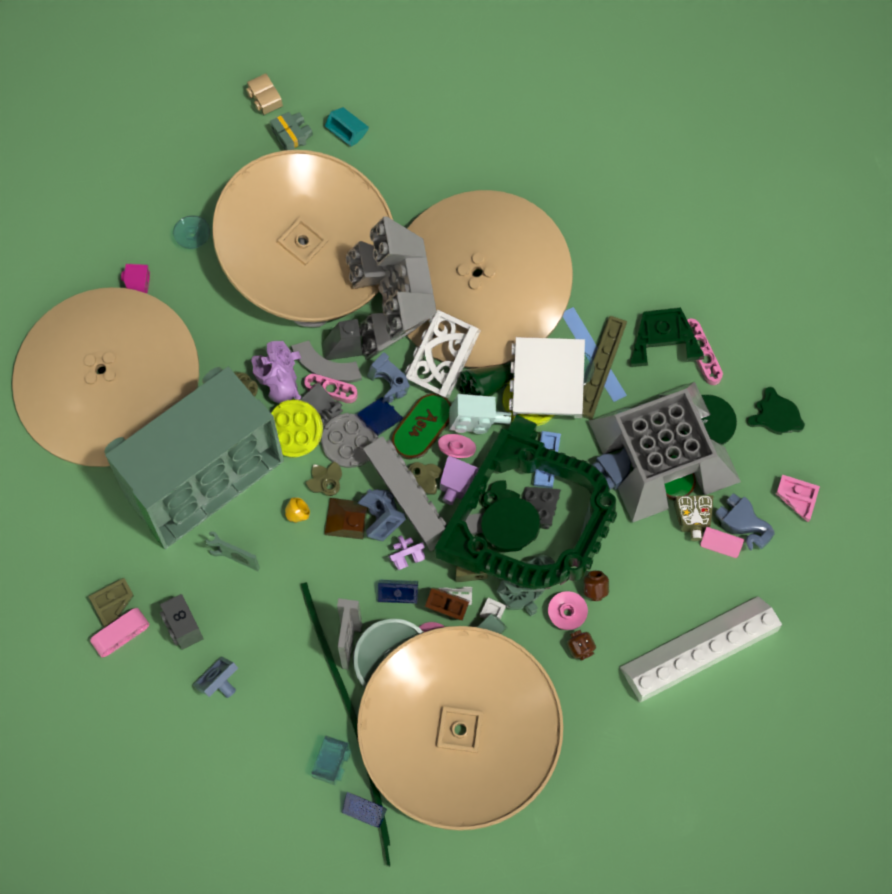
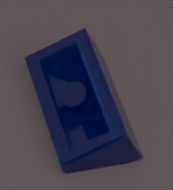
M379 580L378 602L417 603L418 581Z
M347 792L342 813L380 828L387 808Z

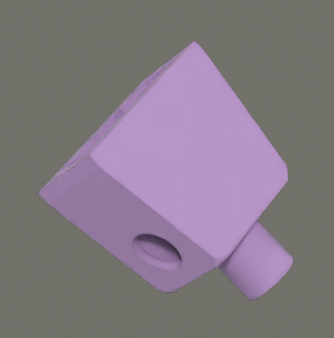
M448 456L440 482V490L445 492L442 499L443 502L453 505L456 497L462 500L479 468Z

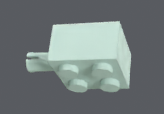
M457 394L449 409L450 430H455L458 433L469 431L475 434H484L488 432L493 423L510 424L511 417L509 416H511V412H497L495 397Z

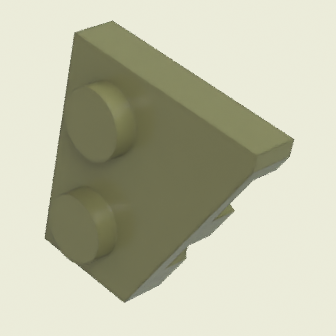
M125 578L88 597L104 627H107L118 619L134 595Z

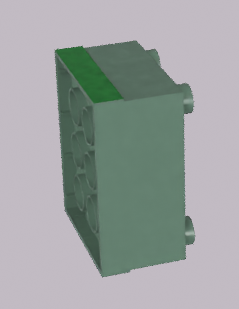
M229 366L225 369L221 367L213 368L204 376L202 380L203 385L125 440L124 437L116 438L105 448V456L125 498L145 521L153 536L164 549H167L284 462L274 416L259 399L257 400Z

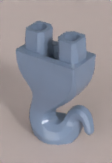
M624 447L617 454H603L597 457L596 462L592 465L596 466L604 474L610 490L614 489L615 491L629 476L631 461Z
M733 493L726 501L733 509L729 512L721 506L714 516L721 522L720 526L730 533H761L762 536L757 534L748 535L746 543L750 551L753 549L752 542L760 549H763L775 535L772 526L756 516L751 502L745 496L740 498Z

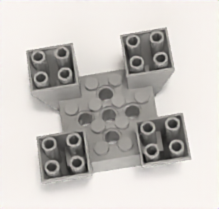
M383 217L371 229L370 239L373 241V245L359 241L346 255V263L350 268L349 280L353 285V289L379 284V291L383 296V313L371 314L359 324L360 337H362L363 342L362 353L365 355L366 360H370L400 341L437 313L424 240L389 217Z
M695 381L659 395V399L638 407L622 408L589 420L602 454H608L625 447L634 470L618 487L632 523L669 509L664 485L667 482L694 473L704 496L741 482L726 448L711 440L701 418L709 416L710 413ZM660 421L662 424L657 425L654 422ZM680 431H685V432H687L688 434L682 435V434H680L679 432H680ZM662 438H668L669 441L665 442V441H662L661 439H662ZM648 444V445H650V446H652V447H651V448H644L643 445ZM669 455H676L677 458L672 459Z

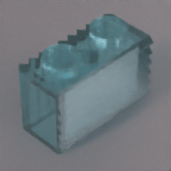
M325 736L311 773L312 777L336 785L337 780L341 781L345 769H342L344 761L348 762L352 751L349 749V743Z

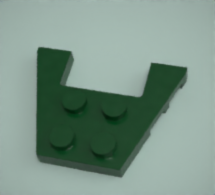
M681 307L643 312L637 341L630 361L631 367L648 366L646 350L648 347L683 343L686 344L687 361L704 359V353Z

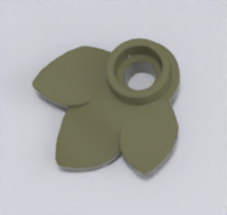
M333 462L328 469L314 464L312 468L313 479L306 482L308 488L313 492H323L327 496L336 495L340 490L339 480L342 477V470L339 464ZM329 485L334 486L331 490L327 489Z
M419 462L411 464L408 471L410 470L413 473L419 486L427 494H436L437 484L435 479L440 478L443 475V471L435 464L423 465ZM417 468L420 469L419 475L414 474V470Z

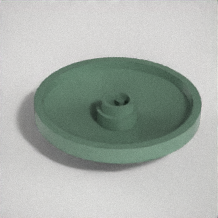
M385 619L369 626L359 637L353 652L354 671L362 686L366 688L375 670L392 651L409 639L424 632L415 624L402 619Z

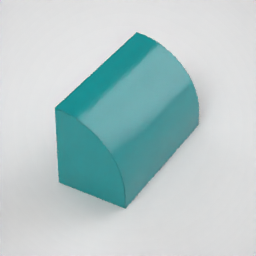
M344 107L331 111L325 124L326 128L350 146L357 144L369 129V126Z

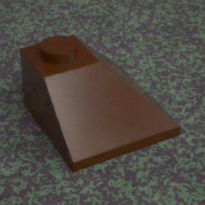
M330 498L325 535L363 540L368 507L358 504L359 501Z

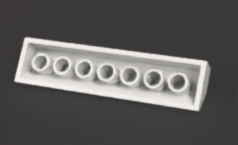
M758 596L621 666L620 669L641 703L778 632L782 623L773 608Z

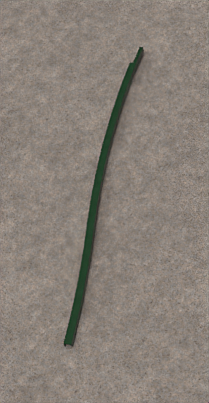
M307 582L301 583L302 592L315 632L358 741L357 716L324 636ZM367 772L377 811L386 865L390 867L388 852L390 839L380 792Z

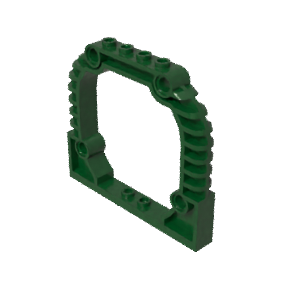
M502 428L435 546L436 558L476 574H480L482 571L487 575L495 576L500 580L503 579L522 588H531V590L550 589L552 586L559 583L562 585L568 580L578 581L584 576L587 569H591L594 560L593 556L599 553L602 545L601 541L603 538L606 539L609 533L610 523H614L616 520V498L610 493V488L604 474L596 466L587 463L585 460L581 461L576 457L567 456L565 453L547 449L543 442ZM519 468L524 473H533L538 469L585 487L591 494V517L575 548L562 552L556 563L539 566L528 564L488 549L487 541L479 536L473 537L465 521L472 509L477 507L479 497L485 493L487 482L494 471L503 473Z

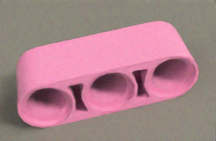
M134 608L95 634L90 639V642L100 657L103 658L145 631L150 623L139 608Z

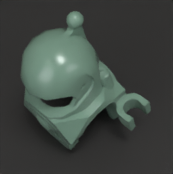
M539 555L525 563L541 566L556 562L547 555ZM502 579L497 589V594L509 610H518L525 607L531 617L537 613L536 610L538 609L534 601L546 589L531 590V588H522L519 585L508 583V581Z

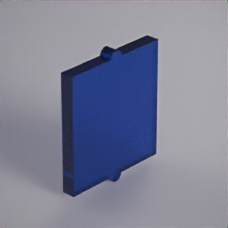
M383 397L357 413V416L366 424V427H369L377 436L403 419L394 409V406H391L387 401L382 402Z

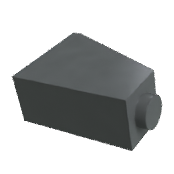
M358 319L337 323L323 341L325 359L334 360L362 356Z

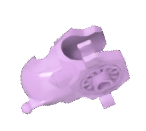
M271 341L267 343L268 356L252 357L254 376L260 384L270 387L268 397L273 402L280 404L293 398L300 400L301 396L297 391V377L293 369L295 365L294 360L301 359L299 351L291 353L284 341Z

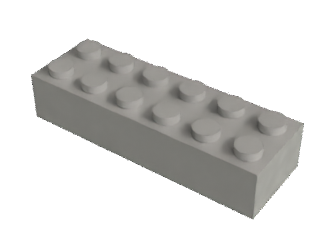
M382 436L363 449L431 552L435 549L447 524L442 517L438 518L437 509L431 501L428 502L429 499L425 491L419 486L413 473L410 470L408 471L406 463L398 455L390 440L386 441Z

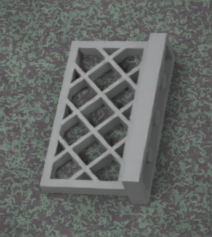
M338 598L337 608L341 623L338 650L342 669H349L354 631L361 632L363 624L359 601Z

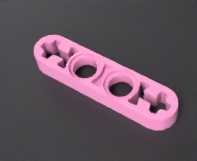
M688 319L689 325L695 327L694 334L696 339L704 343V346L700 347L704 356L711 358L710 363L706 364L702 360H696L706 382L710 385H717L721 382L723 376L721 367L700 323L696 319ZM711 367H712V372H713V374H714V375H717V378H716V379H715L714 377H710V375H711V370H710V368H711Z

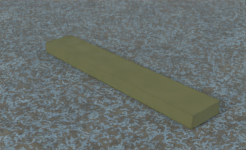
M609 316L583 388L582 417L592 420L627 325L626 320Z

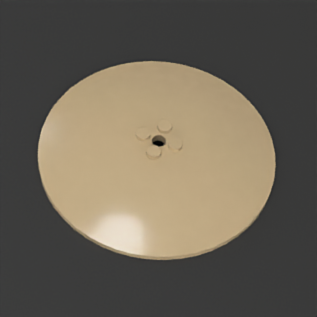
M285 150L262 156L250 162L230 179L221 192L216 204L212 224V237L216 256L223 272L232 285L247 300L264 311L281 318L300 322H322L338 319L357 311L379 292V284L353 289V285L349 280L350 268L346 263V255L359 241L373 245V241L370 239L371 229L383 217H389L392 220L393 218L379 190L365 175L353 166L338 158L320 152ZM304 238L308 244L301 245L298 239Z
M477 190L464 192L434 204L417 217L407 228L424 240L436 311L440 310L481 330L466 361L465 368L499 366L514 361L515 355H512V343H516V337L548 338L562 319L571 296L573 284L572 260L561 231L554 221L535 204L519 196L501 191ZM481 269L483 271L482 275L474 277V270ZM430 319L407 335L417 347H420L423 341L421 337L431 324L429 323ZM442 321L438 326L439 331H443L444 326H446L448 334H451V324L448 321ZM456 324L455 333H468V329ZM454 340L453 348L454 350H459L461 345H455L456 340ZM449 341L432 348L433 358L442 362H454L456 357L449 350Z
M111 287L89 290L74 295L54 306L29 331L18 352L13 371L12 389L16 410L28 433L38 444L54 456L83 466H110L104 452L110 442L119 437H124L125 440L198 388V352L192 335L183 320L174 310L159 299L147 293L127 288ZM99 367H106V371L103 374H97Z
M451 626L438 628L419 634L398 646L380 663L370 678L362 696L358 714L357 727L360 753L366 770L377 789L395 808L420 823L445 830L462 831L486 828L501 823L526 808L541 793L556 768L563 741V715L560 700L549 675L542 665L524 647L512 639L477 627ZM463 725L466 728V733L457 735L454 731L455 727Z

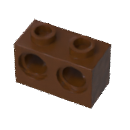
M432 587L425 607L463 621L470 600Z

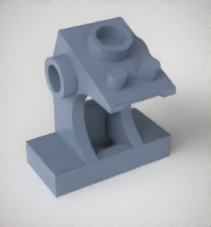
M384 352L371 365L367 377L372 381L375 378H384L388 381L390 390L384 396L382 402L388 401V403H391L395 397L399 399L407 395L410 385L406 375L388 360L389 356Z
M369 489L367 494L362 495V499L358 502V504L368 507L370 513L376 516V521L366 530L367 537L384 541L406 520L405 513L397 511L394 496L389 490L376 489L372 491Z

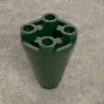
M507 365L467 369L460 372L461 384H459V391L465 395L491 397L509 383L513 378V374Z

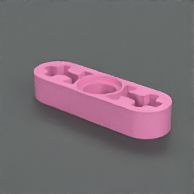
M309 374L304 381L308 392L316 385L310 386L313 380H316V383L319 382L325 390L328 385H335L336 390L332 393L328 392L334 400L353 403L358 397L356 387L342 381L317 374ZM352 391L353 395L346 397V393Z

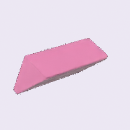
M706 527L700 546L733 558H738L744 539Z

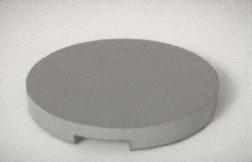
M343 413L332 418L326 424L321 443L324 454L332 463L336 462L340 467L356 468L370 461L363 448L379 437L377 429L370 419L357 414Z

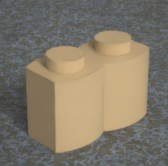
M266 73L247 82L248 88L246 91L250 98H254V105L258 111L261 110L265 115L283 106L279 93Z

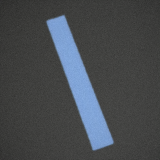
M572 307L564 312L563 318L576 339H585L584 353L592 365L598 347L576 310ZM610 369L604 387L613 402L627 395Z

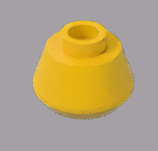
M293 497L285 508V516L291 522L305 521L309 519L310 509L301 498Z

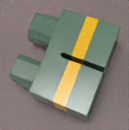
M287 112L270 120L271 130L285 150H294L299 145H306V139L313 135L309 125L302 128L299 127V125L305 123L300 112L293 115Z

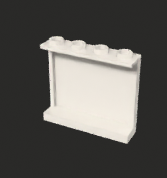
M516 337V343H512V355H515V362H511V373H514V380L510 381V392H514L513 399H510L509 410H513V416H516V414L574 415L575 418H582L585 339Z

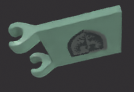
M213 531L209 533L210 536L215 538L213 541L206 539L207 545L218 547L217 551L209 550L212 556H225L259 571L260 567L256 555L220 540Z

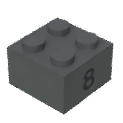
M182 594L160 604L163 611L159 613L175 646L180 645L183 650L204 639Z

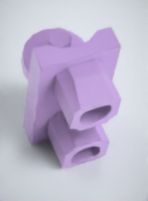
M400 535L398 536L399 542L394 544L393 547L395 550L402 548V550L388 556L390 562L393 561L396 568L401 570L408 567L404 557L411 554L415 563L424 560L423 548L425 547L422 542L407 548V545L413 543L412 538L404 540L403 536Z

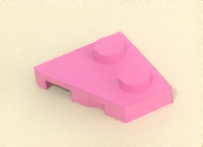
M782 475L776 495L805 521L809 522L820 486Z

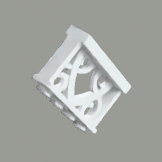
M437 310V313L430 318L429 323L431 324L428 330L424 331L421 337L423 341L420 347L416 348L413 354L415 358L412 364L408 365L405 374H407L406 378L441 396L450 398L460 372H462L481 330ZM442 321H448L451 324V334H448L446 326H444L443 331H439L438 326ZM456 324L468 329V333H455ZM454 340H456V341H455V345H456V344H460V345H461V347H460L459 350H454V348H453V341H454ZM449 341V350L456 358L454 362L445 361L436 367L432 348ZM421 366L425 367L423 374L429 373L430 370L432 372L426 379H420L417 375V371ZM444 366H448L450 368V371L448 373H445L444 369L441 371V373L439 371ZM435 377L443 386L441 389H438L428 384V382Z

